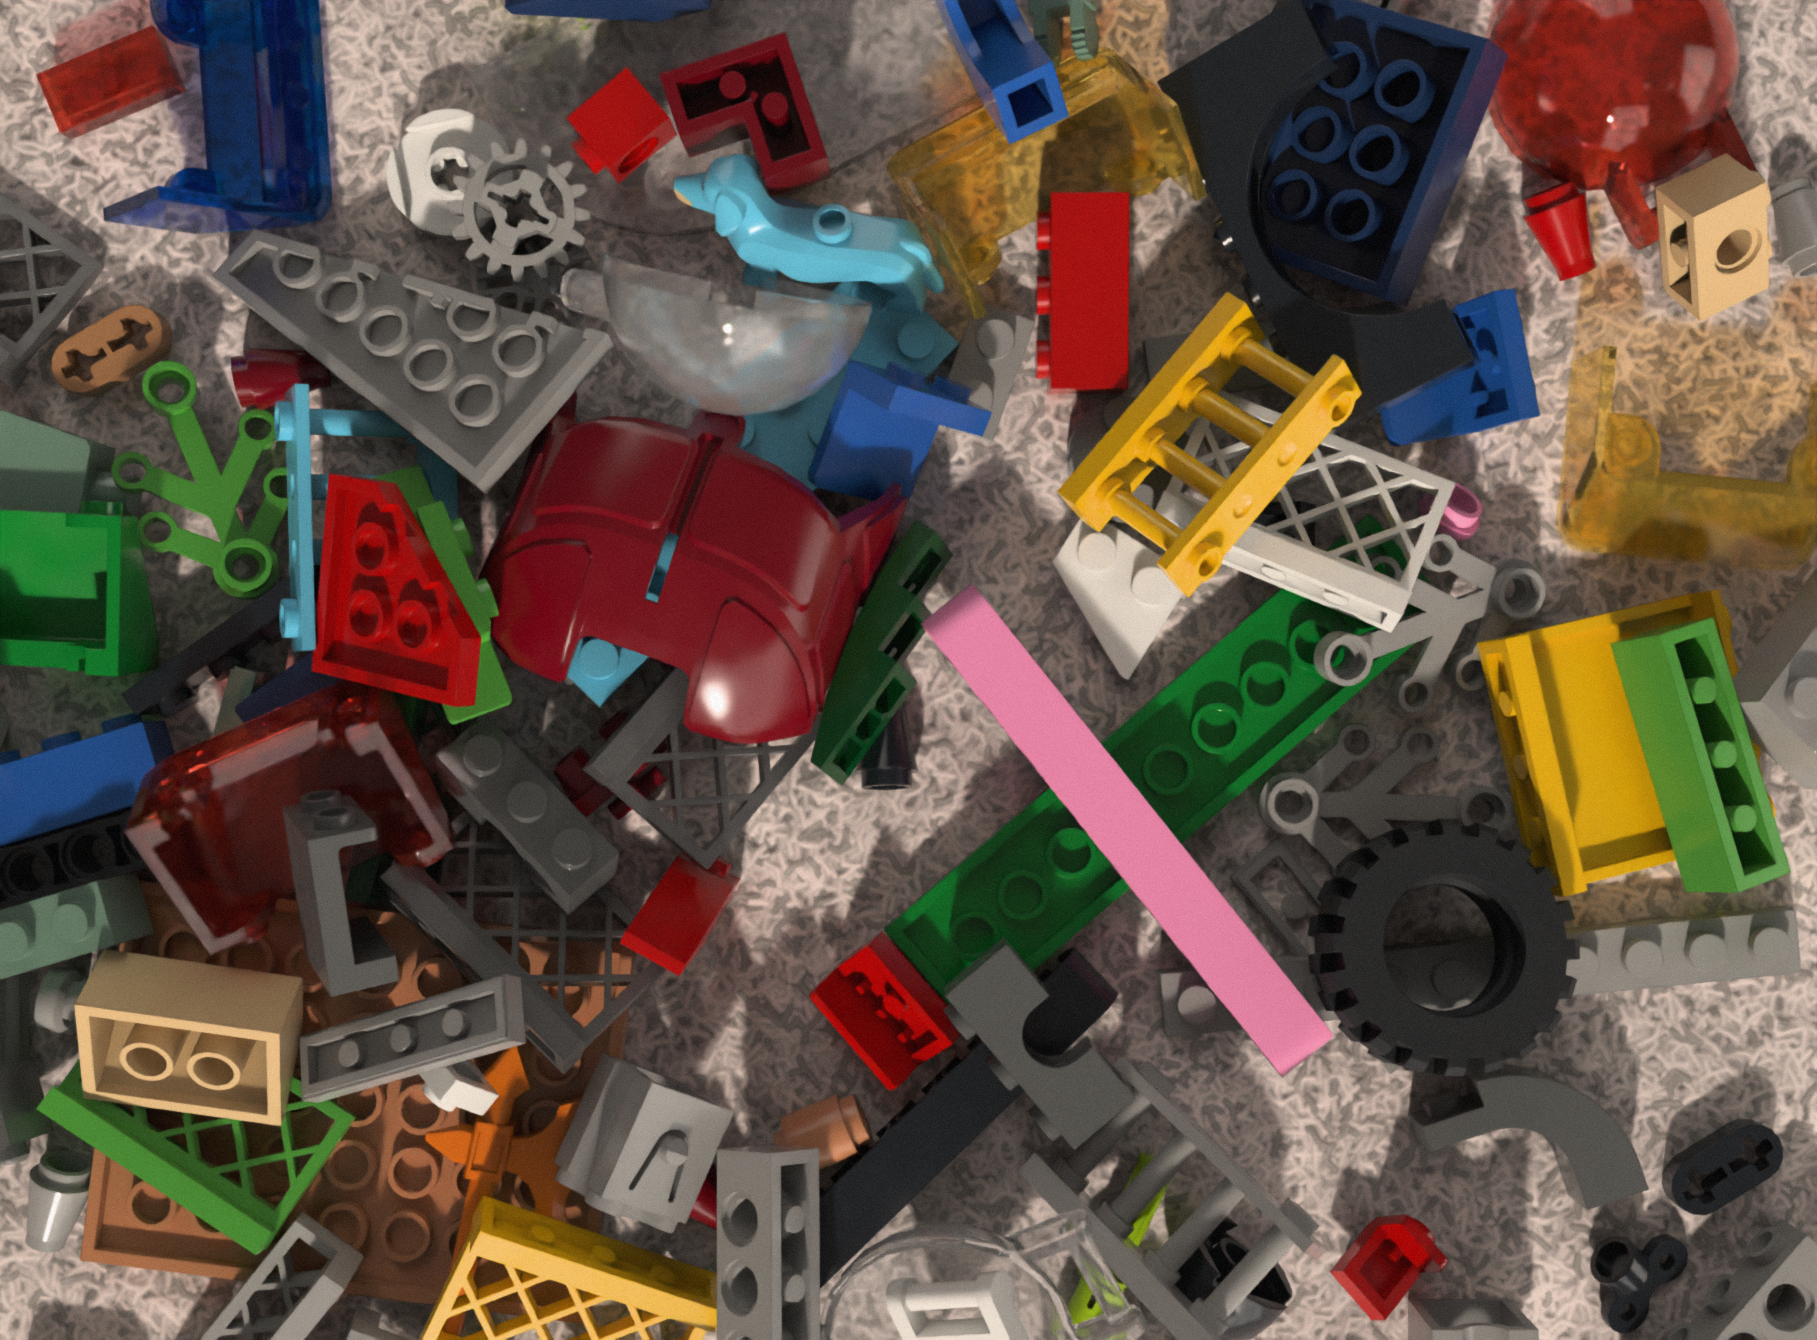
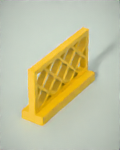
M482 1195L472 1216L471 1231L428 1317L419 1340H505L535 1328L540 1340H554L546 1323L577 1311L588 1332L568 1340H615L635 1331L639 1332L642 1340H654L648 1326L666 1319H672L689 1325L683 1337L675 1340H702L706 1331L714 1333L717 1328V1273ZM479 1256L504 1264L510 1277L478 1289L470 1270L476 1257ZM548 1279L567 1286L570 1297L538 1308L529 1289L530 1286ZM462 1286H463V1289H464V1291H465L466 1294H463V1295H461V1296H458V1294H459V1292H460V1290H461V1288H462ZM518 1292L527 1313L495 1325L486 1303ZM608 1299L627 1305L630 1316L598 1327L589 1308ZM470 1309H474L483 1330L466 1337L441 1331L447 1318Z

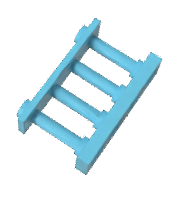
M294 384L285 392V401H276L274 409L276 440L286 441L290 598H282L280 601L279 623L282 638H291L292 652H305L316 650L315 623L317 605H315L314 565H321L323 539H313L312 500L327 499L329 474H311L310 435L406 437L409 444H416L417 465L423 470L435 502L443 501L450 521L458 519L457 471L381 411L309 409V384ZM355 475V476H361V477H367V478H374V477H377V476H380V475Z

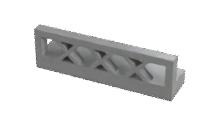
M301 1212L199 1340H218L219 1336L246 1334L247 1340H263L262 1332H270L265 1340H304L346 1289L365 1256L304 1212ZM298 1238L329 1259L321 1270L294 1272L290 1248ZM278 1264L279 1273L270 1274ZM297 1287H307L299 1296ZM283 1289L286 1314L258 1317L254 1292ZM241 1310L243 1318L234 1319Z

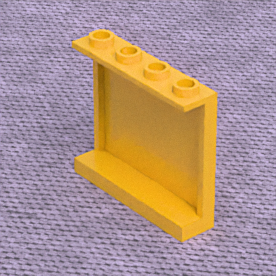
M1720 589L1684 594L1477 643L1522 843L1532 850L1528 861L1535 868L1547 865L1559 882L1550 888L1553 896L1566 897L1588 891L1587 883L1676 861L1610 643L1662 626L1713 617L1733 679L1740 668L1736 663L1730 637L1732 631L1731 616L1722 602ZM1751 740L1761 772L1759 763L1761 748ZM1767 793L1768 798H1769V802H1770V805H1771V808H1772V811H1773V815H1774V818H1775V807H1774V803H1773V801H1772L1770 795Z

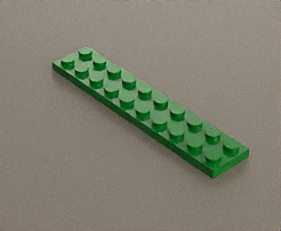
M1370 513L1364 515L1353 524L1360 539L1384 531ZM1344 533L1325 548L1324 551L1328 552L1347 545L1348 542ZM1393 539L1365 550L1367 555L1378 553L1394 558L1403 571L1407 565L1402 550ZM1354 555L1344 558L1357 564ZM1383 563L1377 564L1374 567V571L1385 575ZM1419 571L1417 578L1431 585ZM1279 588L1100 741V743L1182 844L1415 643L1374 658L1369 674L1358 684L1352 686L1338 685L1323 678L1315 668L1314 651L1318 642L1325 635L1334 631H1345L1354 635H1360L1378 627ZM1407 604L1401 619L1422 610ZM1342 645L1337 646L1332 652L1330 659L1332 667L1339 665L1344 658L1345 653ZM1048 786L888 923L884 930L949 1005L950 1002L945 997L944 986L1003 936L1034 971L1130 887Z

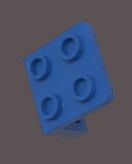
M1514 288L1493 291L1455 305L1481 359V363L1380 412L1385 437L1390 445L1400 447L1482 432L1540 416L1535 382L1531 373L1523 333V323L1519 314Z
M851 359L809 467L808 480L820 489L872 501L881 497L891 483L895 482L902 485L901 495L906 496L907 500H909L939 425L983 436L992 412L969 400L972 393L971 388L949 378L936 375L934 382L930 383L924 381L926 377L924 374L896 362L889 361L886 369Z

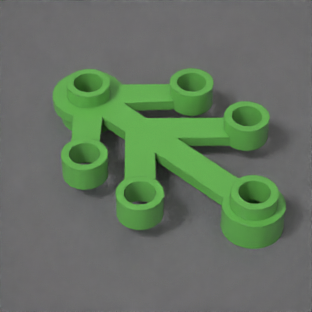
M158 362L152 365L144 374L142 380L144 398L148 406L155 413L168 418L195 483L152 466L150 461L138 452H125L115 458L111 466L114 483L121 491L127 494L135 495L147 492L210 518L220 542L177 527L173 517L165 512H149L138 521L142 546L153 553L172 551L211 567L217 585L226 594L234 598L245 600L258 598L273 588L279 576V560L271 544L288 509V498L275 496L271 492L270 486L277 479L287 478V467L272 469L265 476L263 481L265 499L247 533L244 530L236 508L262 452L271 448L276 442L274 416L268 411H259V409L249 410L241 416L238 423L239 438L221 474L193 410V406L198 398L197 383L193 373L179 362ZM166 384H176L184 390L182 398L172 403L163 401L158 396V393ZM253 421H264L271 428L270 434L261 440L252 439L245 430ZM136 463L143 466L146 470L144 478L137 483H128L122 480L120 472L125 465ZM154 522H163L171 528V533L165 541L156 543L146 538L145 531L147 527ZM242 558H250L258 564L259 571L250 579H242L233 571L235 563Z

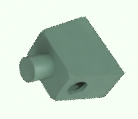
M0 410V509L80 513V500L123 502V513L134 514L140 506L142 493L135 495L127 494L115 485L111 474L115 448L21 415ZM120 474L121 479L125 482L137 483L141 481L139 477Z

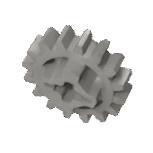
M524 138L517 139L514 154L505 155L500 144L497 141L490 143L492 160L485 163L479 157L471 154L468 157V161L475 174L471 179L455 175L452 180L454 185L464 193L463 200L447 202V209L450 213L463 216L464 218L463 223L458 224L451 230L452 235L456 240L469 238L473 240L465 256L471 263L480 260L483 256H487L489 258L487 274L493 278H496L505 266L511 268L515 284H522L526 269L532 268L535 269L542 281L549 280L547 263L555 260L559 265L567 269L571 265L569 257L564 251L567 245L581 248L585 246L586 239L574 229L575 224L591 222L590 211L575 207V202L588 195L585 184L568 185L567 180L574 171V165L570 161H566L556 168L551 165L552 147L546 144L535 157L529 155ZM523 169L518 180L500 186L490 182L492 178L505 171ZM548 181L556 187L563 200L564 219L558 217L556 213L548 210L545 206L543 196L547 189ZM523 197L530 198L529 205L532 212L545 224L536 220L531 222L522 219L517 228L510 226L511 219L508 212L501 207L499 202L504 204L509 202L518 205ZM477 205L491 213L497 225L491 244L483 237L479 229L476 217ZM539 237L549 242L552 241L546 248L536 253L515 255V253H518L521 244Z

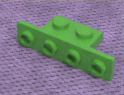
M412 465L372 478L397 483L482 637L475 705L453 707L442 704L448 721L451 724H458L509 705L512 701V694L490 641V618L499 615L497 605L486 578L474 581L466 558L474 556V549L462 518L450 521L443 501L435 502L423 470L419 465Z

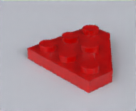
M329 473L315 623L316 650H313L311 671L453 707L474 706L482 637L397 483L349 474Z

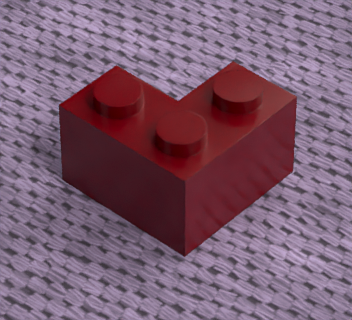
M786 32L659 74L680 139L689 158L750 138L769 196L776 197L831 178L828 157Z

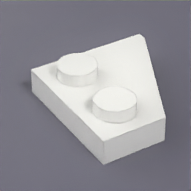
M1079 519L1051 564L1077 604L1090 630L1095 634L1113 664L1112 666L1117 675L1128 680L1183 593L1177 589L1156 562L1161 558L1160 555L1110 523H1107L1098 533Z

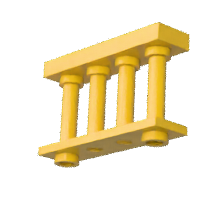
M1229 292L1222 296L1057 491L1077 516L1098 533L1113 516H1117L1164 549L1166 552L1156 563L1177 589L1188 598L1202 582L1209 580L1218 571L1225 554L1333 427L1339 426L1349 417L1354 408L1355 401L1362 394L1345 361L1335 354L1313 376L1262 346L1260 343L1266 336L1246 302ZM1245 366L1296 397L1271 428L1217 394L1238 368ZM1199 416L1206 418L1252 448V451L1228 479L1175 445L1176 441ZM1156 466H1160L1209 499L1207 504L1184 530L1132 495Z

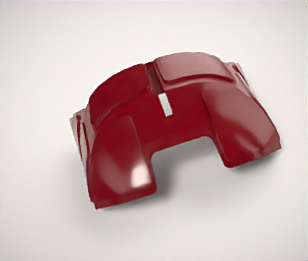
M575 391L532 441L523 474L480 571L478 580L486 578L499 613L498 616L490 618L491 639L502 653L514 663L553 681L562 682L569 673L579 640L586 636H592L682 669L689 679L683 723L690 731L715 739L742 744L764 743L809 734L817 715H822L826 695L848 636L853 628L858 607L863 608L882 571L899 531L908 501L906 496L901 495L902 485L892 482L878 499L836 519L810 488L780 467L740 449L745 434L746 421L739 412L730 407L721 405L704 407L696 414L688 429L646 418L606 416L576 423L574 416L578 397ZM669 533L680 537L675 547L658 602L646 599L664 542Z

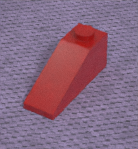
M682 852L678 854L626 929L619 943L680 976L705 945L740 881L739 878L729 873L732 863L719 855L709 869L703 871Z

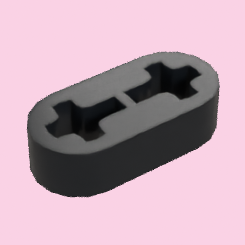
M1736 1119L1728 1122L1675 1155L1666 1164L1662 1173L1664 1192L1674 1204L1693 1215H1707L1715 1212L1769 1179L1779 1170L1783 1161L1782 1143L1772 1129L1754 1120ZM1745 1136L1757 1142L1762 1141L1755 1148L1758 1159L1754 1163H1750L1743 1158H1737L1729 1164L1727 1163L1744 1151L1740 1141ZM1693 1169L1704 1176L1717 1169L1716 1172L1704 1178L1701 1182L1702 1188L1705 1191L1701 1196L1696 1197L1688 1191L1682 1192L1689 1185L1686 1174Z

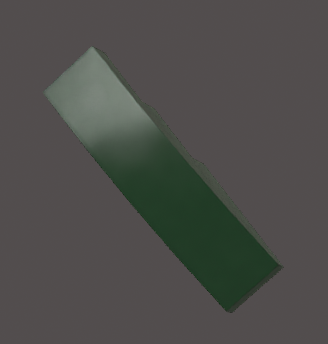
M916 519L879 574L848 636L826 695L810 762L841 786L917 684V681L903 668L902 664L926 632L920 623L932 615L921 602V599L953 556L939 535Z

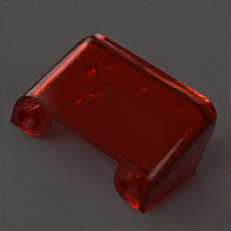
M345 679L175 753L155 765L140 783L124 831L210 955L232 945L242 947L258 940L266 933L270 926L269 920L273 916L277 900L295 892L282 807L300 803V797L306 793L325 789L339 790L341 795H350L376 824L377 840L342 847L339 850L341 872L387 851L390 852L396 864L401 866L414 865L417 868L426 867L440 860L447 851L454 849L455 834L393 692Z

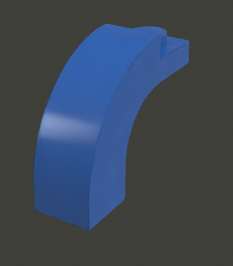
M935 0L948 34L970 81L990 117L1009 144L1069 117L1053 60L1030 32L1014 0Z

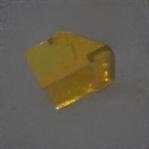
M1098 47L1097 58L1094 60L1081 62L1075 57L1076 55H1073L1060 62L1058 67H1055L1069 114L1067 118L1009 144L982 104L903 147L889 160L887 171L913 223L919 228L925 243L928 244L933 259L936 261V265L944 280L975 320L987 315L975 286L989 280L1002 260L1003 254L997 241L1035 221L1036 211H1047V203L1051 192H1088L1106 183L1115 192H1129L1130 196H1142L1157 189L1163 180L1170 177L1195 201L1207 195L1178 105L1112 49Z
M1602 346L1571 362L1556 517L1558 533L1566 545L1583 553L1767 571L1795 569L1805 564L1811 558L1817 548V383L1810 385L1805 439L1800 441L1789 455L1784 483L1660 471L1661 445L1655 428L1647 420L1639 416L1611 413L1617 347Z

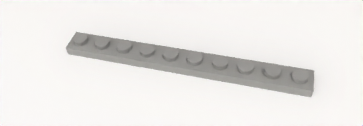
M1787 906L1565 928L1566 938L1579 939L1580 959L1568 960L1566 975L1577 979L1573 996L1801 973L1796 910ZM1493 935L1383 946L1387 968L1400 991L1412 1002L1433 1010L1460 1008L1472 1003L1487 985L1495 960ZM1308 956L1273 958L1322 1021L1339 1020L1334 1011L1325 1010L1317 994L1323 988L1318 974L1310 973ZM1193 966L1157 969L1162 1025L1166 1037L1243 1030Z

